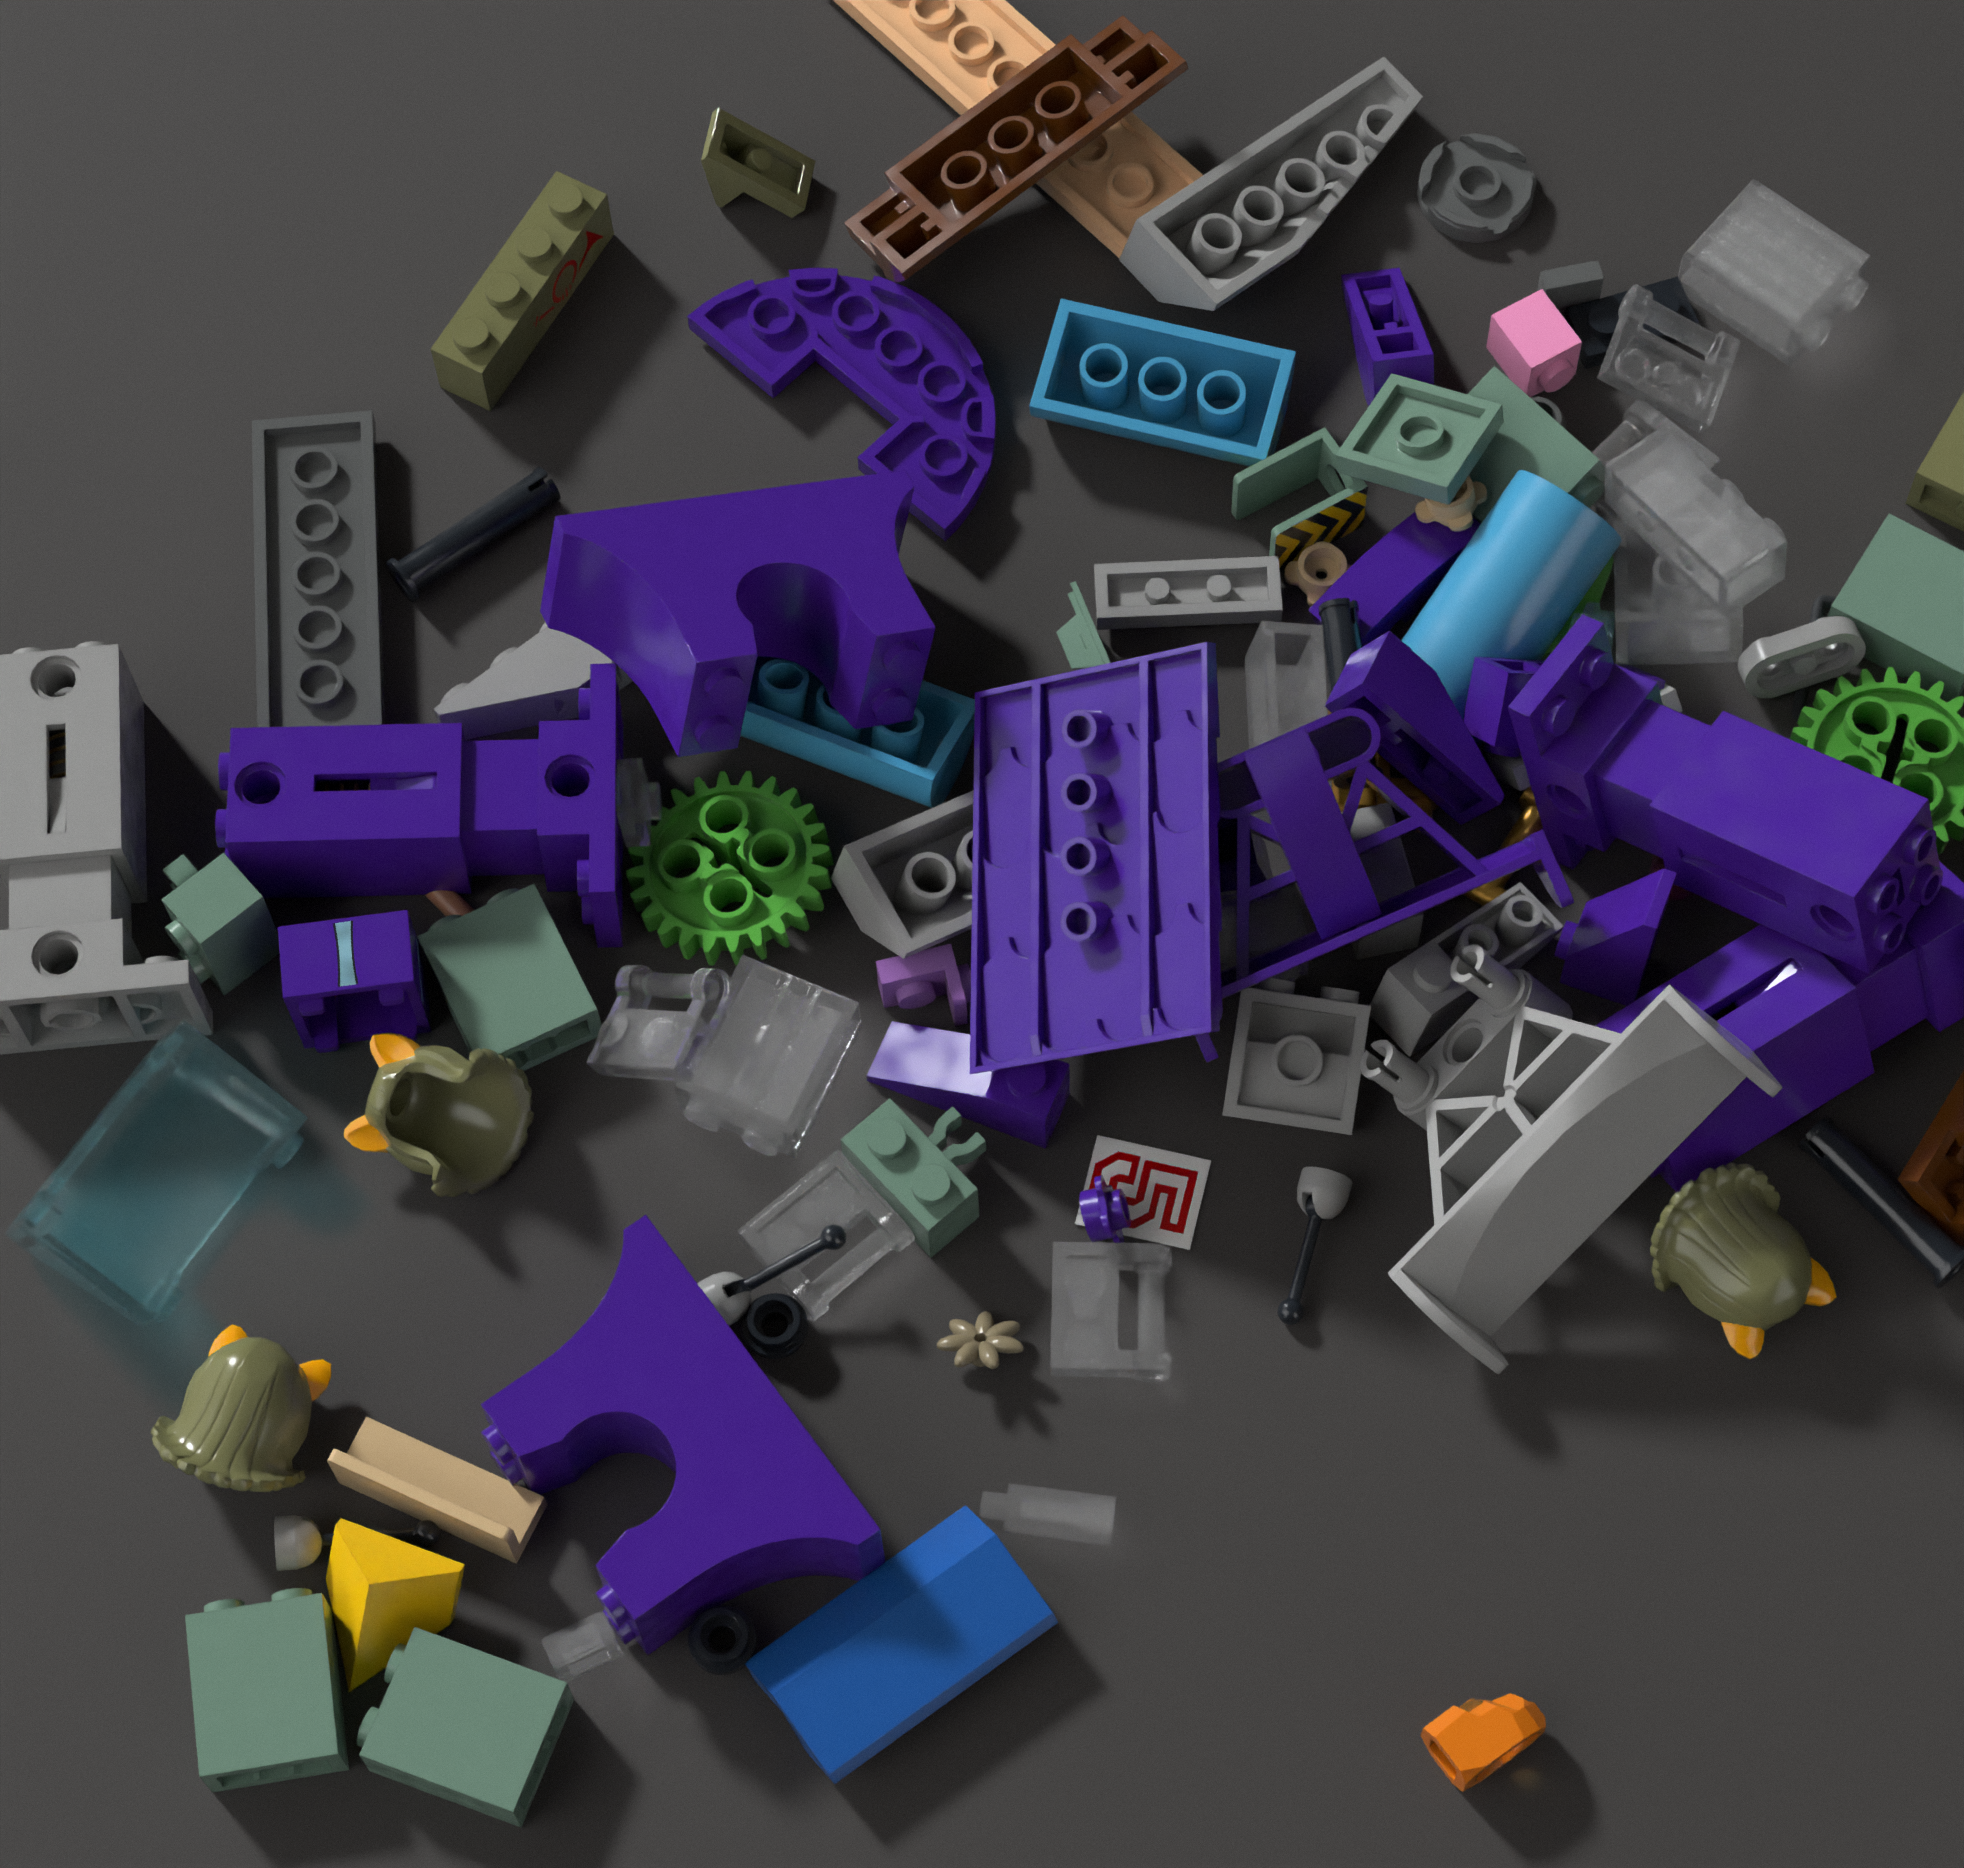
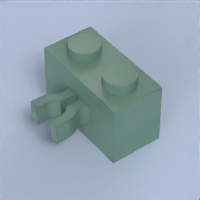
M225 853L221 854L199 872L184 855H181L163 869L166 877L172 882L170 884L172 892L161 899L172 921L165 927V930L180 950L177 953L180 960H189L200 984L209 978L221 993L226 995L280 953L278 932L263 896Z
M889 1098L840 1139L844 1168L921 1249L932 1258L979 1217L978 1189L956 1166L968 1164L986 1151V1140L976 1132L966 1143H953L942 1152L947 1146L948 1135L962 1125L961 1115L953 1106L946 1111L936 1122L933 1133L927 1137Z

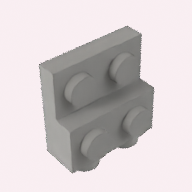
M1273 978L1256 984L1255 988L1242 990L1222 1115L1352 1135L1361 1076L1360 1060L1365 1049L1371 1006L1358 1004L1360 992L1321 986L1320 998L1294 994L1295 982Z

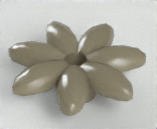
M987 1311L981 1312L975 1327L965 1320H951L949 1329L953 1335L941 1338L937 1342V1348L941 1351H957L954 1359V1365L957 1368L972 1363L975 1366H987L988 1368L996 1369L999 1366L998 1352L1010 1354L1023 1351L1021 1342L1011 1337L1019 1331V1323L1003 1321L994 1325L992 1314Z

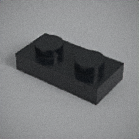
M1678 276L1568 307L1564 317L1582 341L1579 357L1584 369L1697 338L1700 326Z

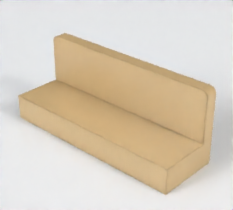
M368 1417L365 1418L347 1453L333 1449L327 1460L340 1484L421 1521L430 1520L439 1529L516 1564L547 1506L544 1496L517 1484L511 1485L504 1478Z

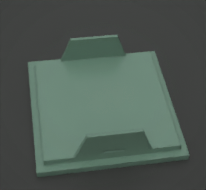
M1076 581L1070 583L1073 591L1068 593L1076 615L1056 632L1072 670H1080L1111 663Z

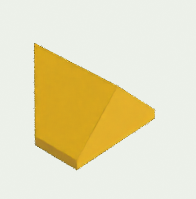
M341 1518L336 1523L326 1583L348 1690L350 1692L387 1667L395 1647L399 1643L407 1645L414 1627L437 1634L451 1624L455 1618L465 1564Z

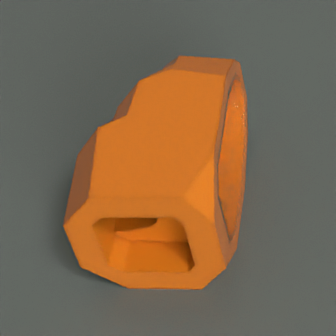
M1511 1693L1492 1701L1472 1698L1460 1707L1453 1705L1422 1729L1421 1738L1430 1755L1450 1782L1464 1792L1511 1761L1538 1739L1546 1729V1719L1534 1702L1527 1701Z

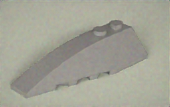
M1382 57L1138 218L1119 261L1158 302L1215 311L1300 252L1417 108L1423 96L1385 57Z
M974 790L845 845L835 866L831 879L860 930L903 959L972 929Z

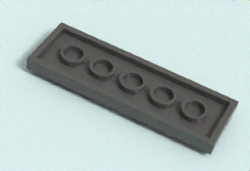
M373 411L252 420L257 727L385 725L376 422Z

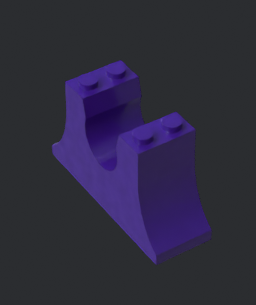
M906 470L555 516L540 608L548 628L578 638L616 663L634 681L649 701L678 757L738 748L757 657L782 658L810 670L826 687L830 704L854 729L913 720L936 628L912 588L899 559V551L915 488Z
M644 1215L624 1229L621 1258L615 1276L605 1296L585 1324L555 1353L481 1403L489 1423V1427L481 1431V1434L492 1450L489 1452L492 1459L511 1485L522 1479L530 1491L541 1495L577 1481L594 1463L608 1456L620 1453H640L654 1457L666 1464L676 1474L673 1489L663 1507L646 1522L627 1529L595 1565L603 1587L595 1592L604 1608L602 1613L624 1645L636 1639L647 1656L692 1625L694 1620L705 1610L720 1606L755 1588L781 1580L815 1575L837 1576L859 1581L885 1563L881 1530L647 1215Z

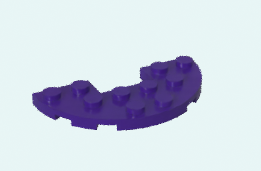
M805 268L789 270V277L770 280L755 285L753 279L740 283L706 301L687 316L689 329L772 398L776 397L816 361L890 422L893 426L857 457L858 469L864 475L906 470L915 485L909 512L945 542L962 525L973 510L984 490L995 452L996 415L994 396L991 394L989 382L983 370V362L970 339L945 312L925 297L903 285L875 275L873 280L869 281L861 278L841 276L837 268Z

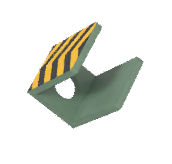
M1325 427L1242 470L1233 478L1231 513L1236 520L1254 513L1316 479L1320 480L1331 497L1276 525L1271 530L1269 556L1279 557V570L1286 568L1287 564L1291 561H1298L1301 553L1307 547L1321 541L1333 543L1361 528L1364 523L1368 486L1362 479L1339 473L1345 485V488L1343 487L1335 469L1337 470L1335 455L1340 447Z

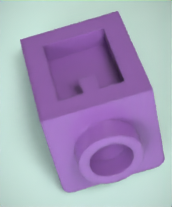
M951 944L926 949L905 959L896 956L876 961L878 987L884 1008L899 1005L902 1009H915L931 1003L935 1000L936 996L946 994L954 1025L967 1024V1003L971 1002V971L968 963L956 964Z

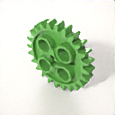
M1888 667L1882 682H1875L1872 674L1866 668L1861 670L1856 687L1845 677L1840 676L1837 678L1834 686L1833 695L1828 691L1819 689L1812 704L1814 708L1804 706L1801 710L1797 722L1800 727L1793 728L1790 740L1881 778L1886 763V753L1894 735L1896 720L1904 719L1907 722V729L1896 759L1894 776L1891 783L1929 799L1933 828L1936 831L1938 855L1944 852L1949 841L1948 836L1957 841L1964 839V718L1959 715L1964 704V697L1959 696L1946 703L1940 698L1944 682L1938 681L1928 691L1921 689L1920 672L1917 671L1912 673L1906 684L1898 683L1893 667ZM1854 724H1869L1873 726L1879 732V734H1865L1861 732ZM1916 742H1931L1935 744L1941 752H1927L1923 750Z
M720 771L717 786L708 789L705 782L700 777L694 778V795L687 797L676 788L671 790L675 803L671 810L654 804L651 809L657 826L648 824L638 825L637 831L644 845L629 847L628 853L633 865L636 867L626 870V876L631 888L634 889L630 895L636 911L642 912L641 917L648 932L658 930L657 933L662 946L668 948L679 941L683 957L687 960L702 947L708 964L713 966L718 960L721 951H729L736 966L741 965L744 949L752 947L761 960L767 958L766 942L772 938L781 946L789 947L790 942L786 929L790 925L799 930H809L810 926L804 909L812 911L823 910L824 904L821 894L817 890H825L832 887L831 877L826 868L833 865L834 860L830 847L825 845L829 842L824 823H817L818 818L812 803L801 806V800L796 788L793 787L780 795L777 780L773 776L767 779L760 789L756 788L751 771L744 773L739 785H731L726 772ZM739 824L731 832L717 833L724 825ZM698 838L699 840L704 842L708 846V848L706 846L703 847L699 843L694 842L690 839ZM775 857L786 858L780 865L774 867L763 866L769 859ZM716 859H718L722 864L720 868L718 867ZM742 867L744 876L739 873L738 869ZM697 868L696 872L688 877L675 878V875L683 869ZM753 888H758L760 891L771 896L764 898L755 892ZM735 901L744 902L743 906L736 911L721 912V909L729 903Z

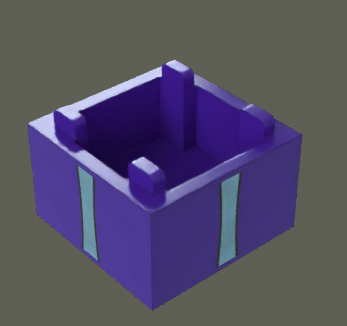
M408 910L278 927L283 999L304 1048L315 1047L318 1053L339 1050L340 1044L371 1040L374 1034H401L415 1041L418 1038V1033L432 1032L426 962Z

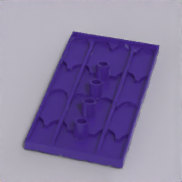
M1199 643L975 692L970 1074L1015 1068L1220 1031L1219 1021L1222 1017L1223 1008L1219 932L1222 931L1217 831V823L1220 820L1217 738H1220L1216 643Z

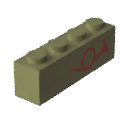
M556 171L431 347L430 350L441 388L491 412L613 237L614 231L606 193L561 172Z

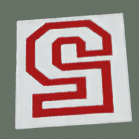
M1097 1135L1083 1191L1095 1188L1094 1178L1103 1175L1108 1186L1111 1185L1113 1190L1121 1188L1125 1194L1130 1211L1131 1226L1122 1229L1123 1235L1190 1250L1211 1160ZM1079 1205L1075 1224L1085 1226Z

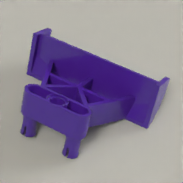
M1352 707L1340 709L1218 763L1220 821H1237L1236 965L1221 972L1222 999L1533 864L1548 893L1559 907L1564 908L1573 904L1574 899L1543 829L1529 835L1518 843L1479 860L1471 855L1370 763L1379 748L1381 734L1379 725L1373 716L1363 709ZM1306 728L1328 782L1355 771L1342 812L1349 832L1352 828L1365 782L1406 818L1399 823L1355 841L1354 844L1359 855L1419 830L1460 868L1378 903L1382 912L1380 916L1321 940L1316 930L1249 959V903L1295 884L1296 880L1292 871L1289 870L1250 887V832L1280 847L1281 845L1272 825L1253 816L1266 809L1244 760V754ZM1209 1033L1195 1036L1206 1063L1219 1058Z

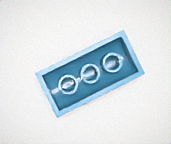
M1061 298L1029 405L1030 415L1040 419L1250 467L1275 454L1289 401L1296 351Z
M1518 470L1401 641L1408 645L1413 652L1436 671L1463 719L1474 658L1540 660L1621 544L1622 539L1617 531L1603 518L1564 490L1533 473ZM1472 736L1475 743L1481 746L1484 741Z
M757 657L740 736L933 808L942 804L948 796L968 754L974 736L975 699L922 680L913 720L854 729L830 704L826 687L810 670L782 658Z

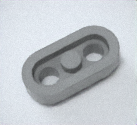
M1842 616L1823 617L1812 623L1754 641L1741 654L1738 660V671L1747 691L1751 695L1758 698H1774L1851 671L1863 659L1866 646L1854 621Z

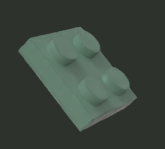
M1391 373L1336 453L1337 471L1341 474L1449 505L1504 423L1503 406L1500 403Z

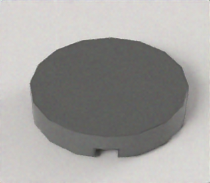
M1473 133L1461 135L1460 141L1451 142L1446 145L1445 141L1433 148L1421 166L1417 197L1422 214L1436 230L1455 240L1472 243L1500 240L1519 229L1531 213L1536 186L1533 170L1531 173L1530 168L1525 163L1526 157L1516 146L1496 136Z

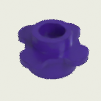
M1103 1175L1096 1176L1094 1178L1095 1188L1081 1191L1079 1195L1085 1229L1093 1243L1112 1238L1116 1248L1123 1247L1124 1236L1122 1229L1131 1226L1130 1211L1125 1194L1121 1188L1113 1190L1111 1185L1108 1186Z

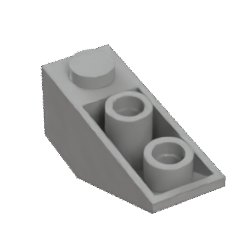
M545 622L538 634L520 647H511L500 653L494 659L490 668L470 683H461L449 690L441 700V703L434 708L435 716L438 723H462L465 740L537 726L539 721H562L579 717V688H590V664L614 662L578 638L548 628ZM616 664L620 691L633 680Z
M1519 882L1388 968L1369 1005L1371 1006L1370 1016L1410 1057L1445 1034L1480 998L1464 985L1458 984L1451 977V965L1456 956H1459L1471 967L1474 968L1476 966L1474 961L1464 955L1461 951L1462 949L1470 945H1479L1489 956L1506 969H1520L1556 937L1564 926Z

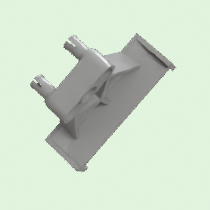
M1470 945L1461 951L1474 961L1476 966L1473 968L1459 956H1456L1452 962L1450 974L1454 981L1464 985L1480 998L1417 1063L1398 1051L1388 1040L1381 1039L1372 1043L1371 1046L1385 1057L1384 1062L1366 1050L1360 1060V1071L1366 1078L1375 1081L1393 1094L1397 1109L1427 1131L1434 1226L1388 1274L1402 1291L1446 1334L1495 1373L1500 1374L1509 1364L1491 1338V1335L1746 1077L1772 1098L1783 1087L1750 1047L1670 984L1622 1033H1617L1572 1020L1573 1012L1570 1005L1525 970L1506 969L1489 956L1479 945Z

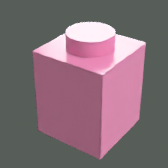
M1543 289L1491 315L1486 348L1508 378L1529 397H1533L1544 390L1546 392L1557 391L1573 378L1577 370L1582 341Z

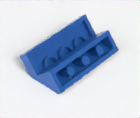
M965 1505L751 1657L745 1665L755 1682L782 1711L805 1751L829 1779L836 1784L1053 1627L1058 1621L998 1536Z

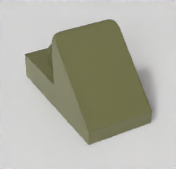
M721 108L713 111L701 163L716 205L723 207L745 192L791 218L805 210L816 161Z

